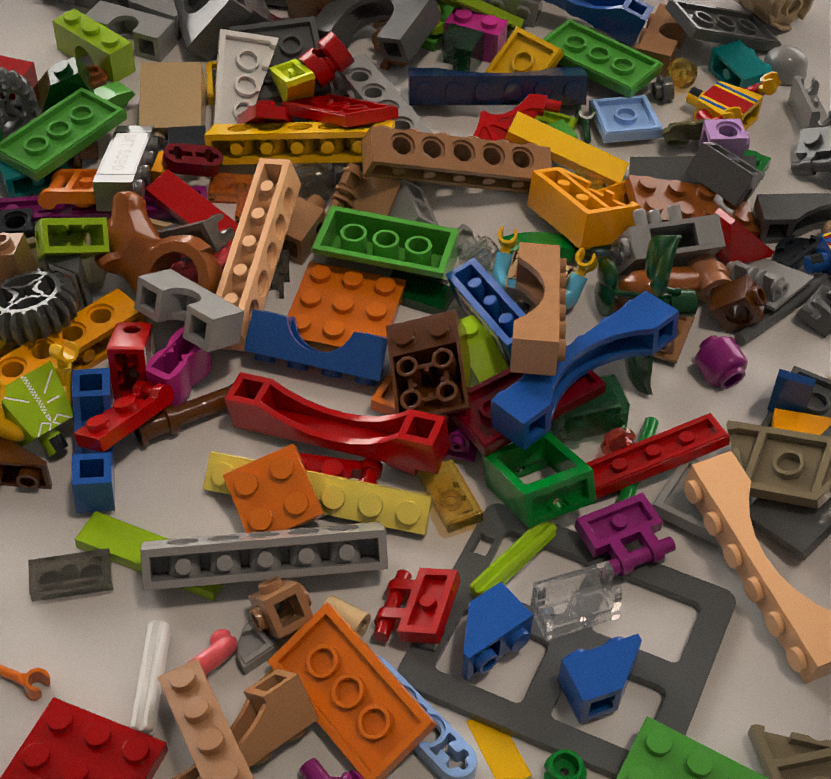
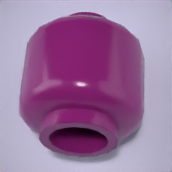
M714 335L701 342L699 345L700 350L695 357V364L709 385L713 387L721 386L722 389H727L735 386L745 377L748 360L732 337H717Z

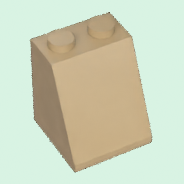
M202 62L141 63L139 126H154L155 137H159L161 144H163V140H168V127L205 125L207 87Z

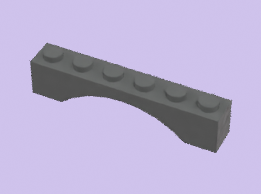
M831 193L757 194L753 208V215L760 230L757 238L765 244L779 243L781 239L790 235H795V238H798L813 230L821 229L825 222L831 220Z

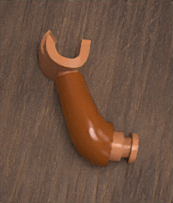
M701 254L692 258L687 263V266L672 267L668 287L693 289L699 300L708 303L711 300V295L708 291L717 285L731 281V276L724 264L717 261L712 254ZM646 269L632 271L621 279L618 285L622 291L640 293L647 291L653 294L650 287L651 280L646 275ZM615 298L613 311H618L627 301L634 298Z

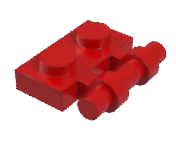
M419 568L415 580H411L412 575L409 571L404 569L398 570L395 578L389 581L385 590L387 599L384 607L379 608L374 619V624L376 625L373 633L374 639L379 642H387L391 632L397 629L398 636L402 642L440 644L461 582L458 570ZM407 602L405 608H400L402 603Z

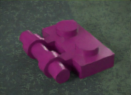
M644 493L576 518L574 528L592 556L596 557L607 552L611 557V560L600 564L601 573L605 578L617 574L625 576L632 573L634 567L646 562L654 564L662 561L666 554L676 550L672 537L668 536L658 540L654 534L661 531L663 521ZM638 540L642 546L641 548L628 552L624 545Z

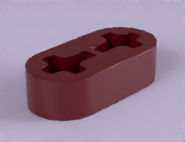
M171 143L164 148L161 164L165 170L169 169L174 174L214 177L221 170L223 155L218 149L211 146Z

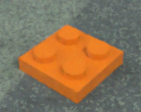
M293 443L223 475L246 533L296 529L325 516L297 447Z

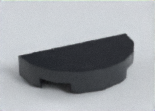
M790 235L781 239L775 247L773 261L798 270L804 265L805 255L815 253L819 237L811 235L810 239L802 237L795 238V235Z

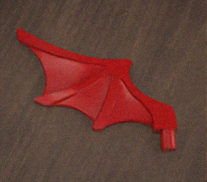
M529 94L516 108L504 114H490L484 110L480 112L478 126L473 136L493 141L499 139L507 140L505 137L517 111L535 119L536 116L543 117L544 111L559 113L562 101L547 99V95Z

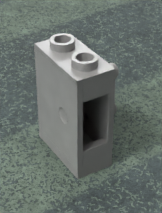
M672 204L667 207L669 221L662 222L658 209L648 211L647 215L644 209H637L632 213L635 226L628 227L611 244L609 260L615 264L618 276L628 275L632 271L645 269L648 244L652 237L656 235L682 236L672 267L687 266V263L692 258L701 254L715 255L726 246L719 214L683 219L680 205Z

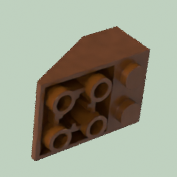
M455 309L386 326L396 414L412 409L442 416L471 409L470 355L467 334Z

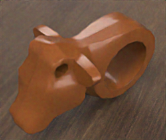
M128 190L117 192L113 196L111 217L107 221L110 252L94 257L98 267L106 272L123 277L136 294L138 276L170 269L172 264L178 259L188 256L197 268V284L216 294L222 270L209 244L201 238L192 235L170 236L161 239L148 217L146 201L142 196ZM169 320V321H173V322H182V323H185V321H181V320Z

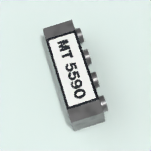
M154 126L116 127L93 180L97 211H112V199L117 192L128 190L145 198V185L150 184L151 169L158 152L161 151L160 138L155 137Z

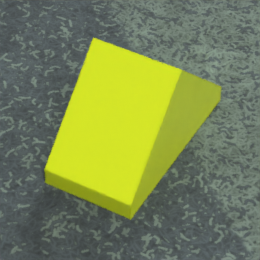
M297 59L269 68L270 75L283 101L314 97V72Z

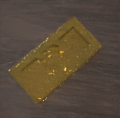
M453 460L442 463L438 474L418 471L419 481L426 494L434 496L432 505L448 533L483 521V511Z

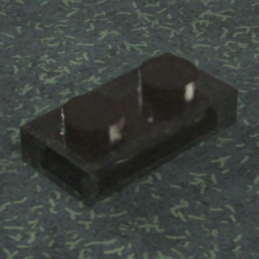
M109 548L28 560L29 594L32 602L114 590L112 559Z

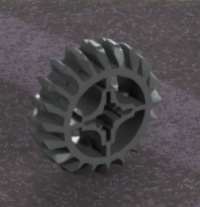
M2 66L0 68V125L3 138L5 139L29 123L30 119L36 118L35 109L39 106L35 90L30 86L28 80L22 75L20 76L13 69L8 71ZM10 93L15 94V100H10Z
M43 268L33 272L26 270L23 274L18 275L15 273L14 277L10 279H2V284H0V340H4L6 344H11L15 341L18 345H22L26 341L35 343L37 339H48V336L53 333H61L60 328L70 326L71 320L77 317V310L80 308L78 293L71 279L65 277L62 272L54 273L51 269L44 271Z

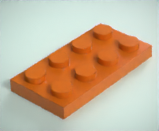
M328 602L267 661L274 671L281 669L299 674L319 718L316 720L317 723L364 779H385L438 725L339 612Z

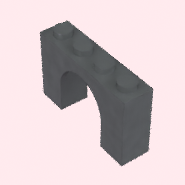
M173 0L178 13L180 31L183 34L185 48L193 56H200L208 62L218 52L220 29L229 30L231 26L242 25L252 14L248 0Z
M333 0L324 6L315 18L320 40L331 31L346 46L352 36L365 25L379 20H388L376 36L385 60L409 63L442 16L436 0Z

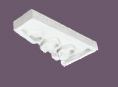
M220 29L213 125L237 124V115L247 110L249 106L256 104L279 38Z

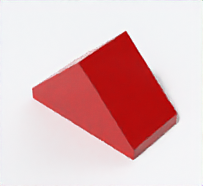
M720 207L716 210L715 214H719L726 246L715 255L725 264L736 260L748 263L769 258L774 254L771 248Z

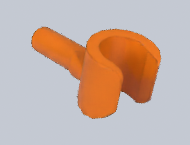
M0 665V676L23 686L25 694L30 700L36 701L42 697L41 690L31 686L33 683L41 682L46 686H50V676L45 669L33 668L27 673H21Z

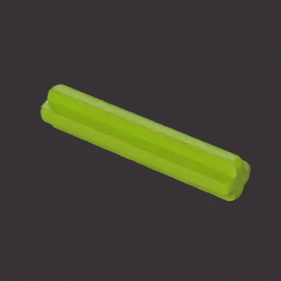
M548 520L529 528L470 583V595L473 598H477L500 582L505 585L556 536V525Z

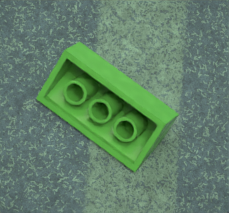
M331 205L312 246V253L447 280L445 274L454 270L457 261L459 229Z

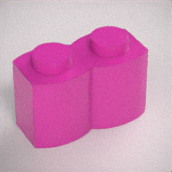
M184 327L177 330L170 337L166 348L158 351L150 358L145 369L147 381L152 382L154 385L164 384L172 387L174 392L172 406L184 402L189 396L192 386L202 381L212 368L211 352H206L184 339Z

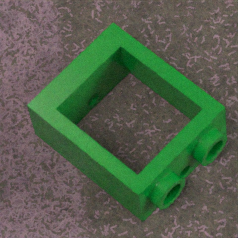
M551 432L542 436L525 450L512 443L487 456L482 454L486 486L528 528L596 503L594 470ZM549 466L557 472V474L526 485L519 479V477ZM558 498L557 503L553 504V501Z

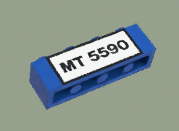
M472 258L445 275L458 305L467 316L473 314L491 334L503 358L510 365L514 320L526 314L475 258Z

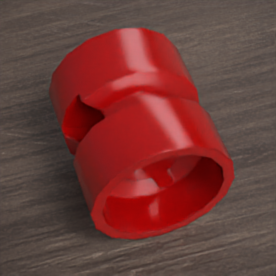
M331 31L318 41L317 49L311 47L298 58L303 65L314 72L315 82L322 89L335 79L336 71L342 73L355 62L345 45Z

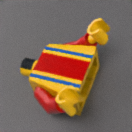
M769 72L761 77V83H756L747 88L737 87L722 81L715 83L706 92L692 87L687 94L686 103L695 107L693 122L700 119H741L746 131L758 120L763 96L765 94H774L777 87L780 86L781 81L778 73Z

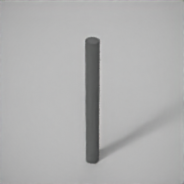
M826 273L821 274L777 310H770L765 313L762 321L748 325L735 334L736 343L740 346L745 345L802 305L814 294L829 275Z

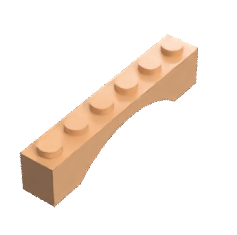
M732 451L692 464L683 483L685 495L689 502L695 504L699 510L708 533L715 536L723 549V555L727 564L736 570L743 582L747 597L752 602H755L760 609L768 631L774 637H777L786 652L789 665L795 672L800 674L805 684L830 674L831 611L817 605L799 593L777 572L765 556L755 536L750 518L749 493L751 480Z

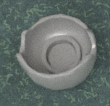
M789 45L775 47L764 58V63L769 64L773 72L778 73L781 85H792L794 76L802 75L804 79L807 76V57L797 47Z

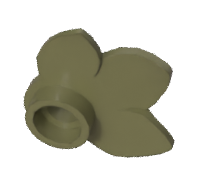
M713 119L668 124V128L662 130L665 144L682 146L688 144L689 140H700L704 120Z

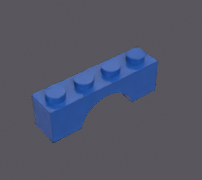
M252 310L244 351L255 353L254 360L275 364L276 358L288 361L287 367L308 371L309 366L322 368L321 375L339 379L342 378V373L356 376L354 382L369 386H375L376 381H383L389 372L390 359L387 337L365 332H353L349 340L340 348L331 352H322L314 349L304 341L297 328L295 317L265 310Z
M110 368L72 370L74 432L86 425L88 419L102 414L113 406ZM75 440V453L72 455V490L76 514L94 513L95 511H115L114 445L105 452L78 447Z

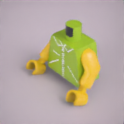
M65 340L63 343L64 351L63 347L56 343L49 347L50 356L57 359V362L54 364L49 361L6 386L0 382V437L20 447L38 438L49 457L69 446L57 427L74 417L72 409L71 363L77 359L79 348L76 343Z

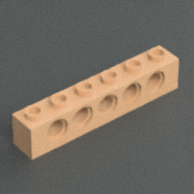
M259 159L216 295L244 310L240 341L237 344L221 349L244 351L252 310L264 309L301 187V182L291 160Z

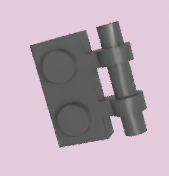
M831 126L801 129L795 153L799 161L792 162L791 164L793 174L803 173L804 176H813L817 172L830 171L831 173Z

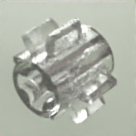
M471 235L460 244L463 249L459 255L461 265L475 258L488 273L493 271L496 253L499 252V249L491 238L487 236L481 238L480 235L474 238Z

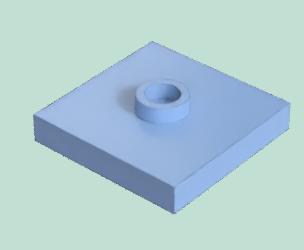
M646 95L632 96L631 98L614 97L589 100L588 109L590 107L595 109L593 120L604 143L662 138L663 127Z

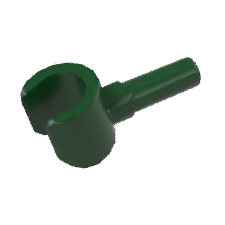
M579 106L574 117L578 118V124L582 125L583 139L588 144L591 142L590 122L595 115V109L590 107L588 117L582 115L581 106Z

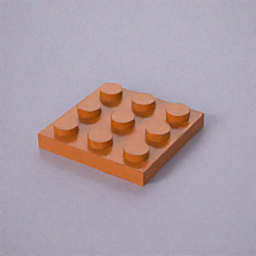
M310 261L288 316L296 318L297 328L304 341L314 349L322 352H331L340 348L349 340L353 332H365L387 337L386 326L395 322L406 287V280Z

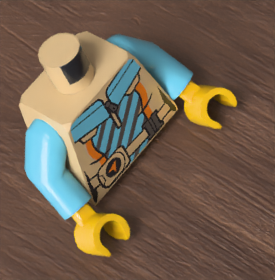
M501 226L498 230V242L501 250L496 253L492 277L521 310L528 314L537 306L526 294L515 288L518 250L510 254L511 248L517 245L518 233L515 228L513 238L504 240L502 238L504 227ZM584 248L579 249L575 255L578 265L576 273L575 267L566 265V310L576 305L587 282V278H585L586 273L595 270L598 264L595 253H593L589 262L582 263L585 256Z

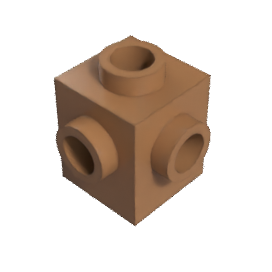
M276 576L258 585L259 591L248 596L253 608L249 609V614L257 630L260 632L265 630L269 635L278 639L292 637L313 616L310 608L311 599L305 587L299 582L286 578L281 579V576ZM279 603V607L276 610L274 605Z

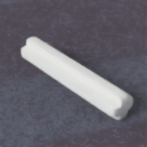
M153 620L148 624L130 724L131 729L149 736L155 733L162 690L157 677L165 672L171 635L170 624L166 621L159 622Z

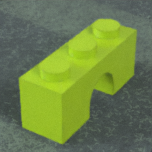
M76 9L67 11L52 20L57 49L71 58L76 57L80 59L89 54L93 64L106 71L110 82L120 81L136 71L131 41Z

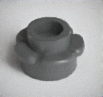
M659 75L656 82H652V93L655 100L661 99L662 104H666L667 100L674 99L675 91L672 78Z

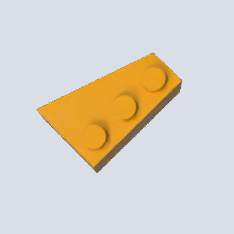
M561 167L533 170L527 206L579 249L589 250L596 246L612 244L628 227L635 226L632 213L641 207L640 204L633 201L626 205L615 200L616 193L608 189L604 191V194L590 188L591 181Z

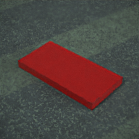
M334 94L283 101L281 103V107H286L292 116L346 128L399 118L398 107L394 105Z

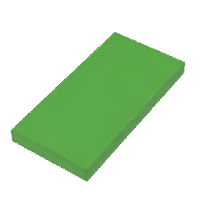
M571 19L565 21L543 38V40L563 50L565 55L558 64L564 67H583L589 79L628 98L634 96L659 75L663 69L662 62Z
M81 87L0 141V161L38 182L127 119L126 110Z

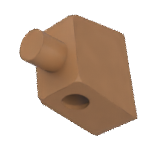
M313 194L307 200L297 197L280 253L281 256L300 265H303L311 255L312 246L325 220L324 210L326 209V203L319 195Z

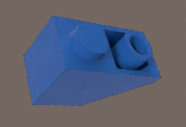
M502 582L469 602L461 672L466 681L477 673H487L496 665L499 658L510 651H519L531 638L533 614Z
M639 634L626 638L614 637L602 646L587 651L584 649L575 650L561 660L558 683L579 723L618 710L637 662L642 642Z

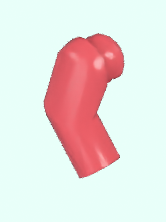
M227 629L215 631L210 637L211 646L189 661L191 662L198 658L205 676L237 651V639Z

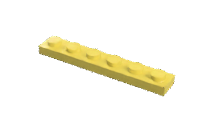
M216 451L210 452L203 489L230 495L223 475L255 461V459ZM306 470L325 515L363 523L381 522L387 528L421 535L427 534L434 496Z

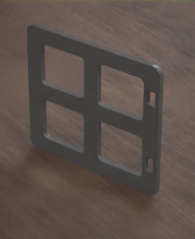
M492 504L485 509L452 569L458 570L461 582L440 644L433 651L423 647L424 643L412 642L397 671L423 698L551 753L562 749L574 751L581 757L586 768L616 779L629 750L555 720L551 714L562 692L558 683L561 660L575 650L584 649L587 651L602 646L612 639L595 632L592 629V625L612 581L623 579L695 607L699 612L682 657L678 662H670L639 650L637 662L630 677V680L663 694L664 701L656 721L686 736L736 605L734 595L725 588L659 563L650 564L646 562L634 567V571L625 576L617 574L605 578L601 573L600 564L611 560L609 554L606 552L593 557L578 532L555 524L557 527L556 536L543 549L579 562L586 566V570L565 614L562 616H555L521 602L533 614L530 639L545 645L548 649L524 700L518 703L512 702L437 670L436 665L461 618L468 615L469 602L475 599L469 593L470 583L490 566L504 538L510 536L519 539L529 529L505 504ZM481 539L492 544L486 556L474 553Z

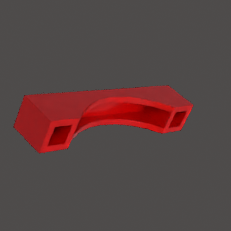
M240 372L224 399L233 426L236 428L438 474L450 447L447 422L444 416L412 409L385 416H362L344 413L309 401L288 390L274 379Z

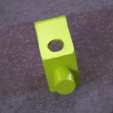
M107 217L41 218L35 225L38 261H44L45 257L76 254H80L81 260L110 252ZM87 233H89L91 238L90 245L86 244Z

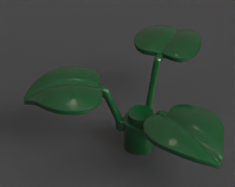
M656 235L652 237L648 244L645 262L646 275L651 280L652 295L679 311L678 317H694L698 308V297L695 290L668 287L675 254L682 236ZM608 259L599 261L597 266L598 281L595 287V303L601 315L609 316L614 309L615 296L636 298L642 293L616 289L618 270L615 264ZM653 355L626 358V373L633 386L645 395H654L651 389Z

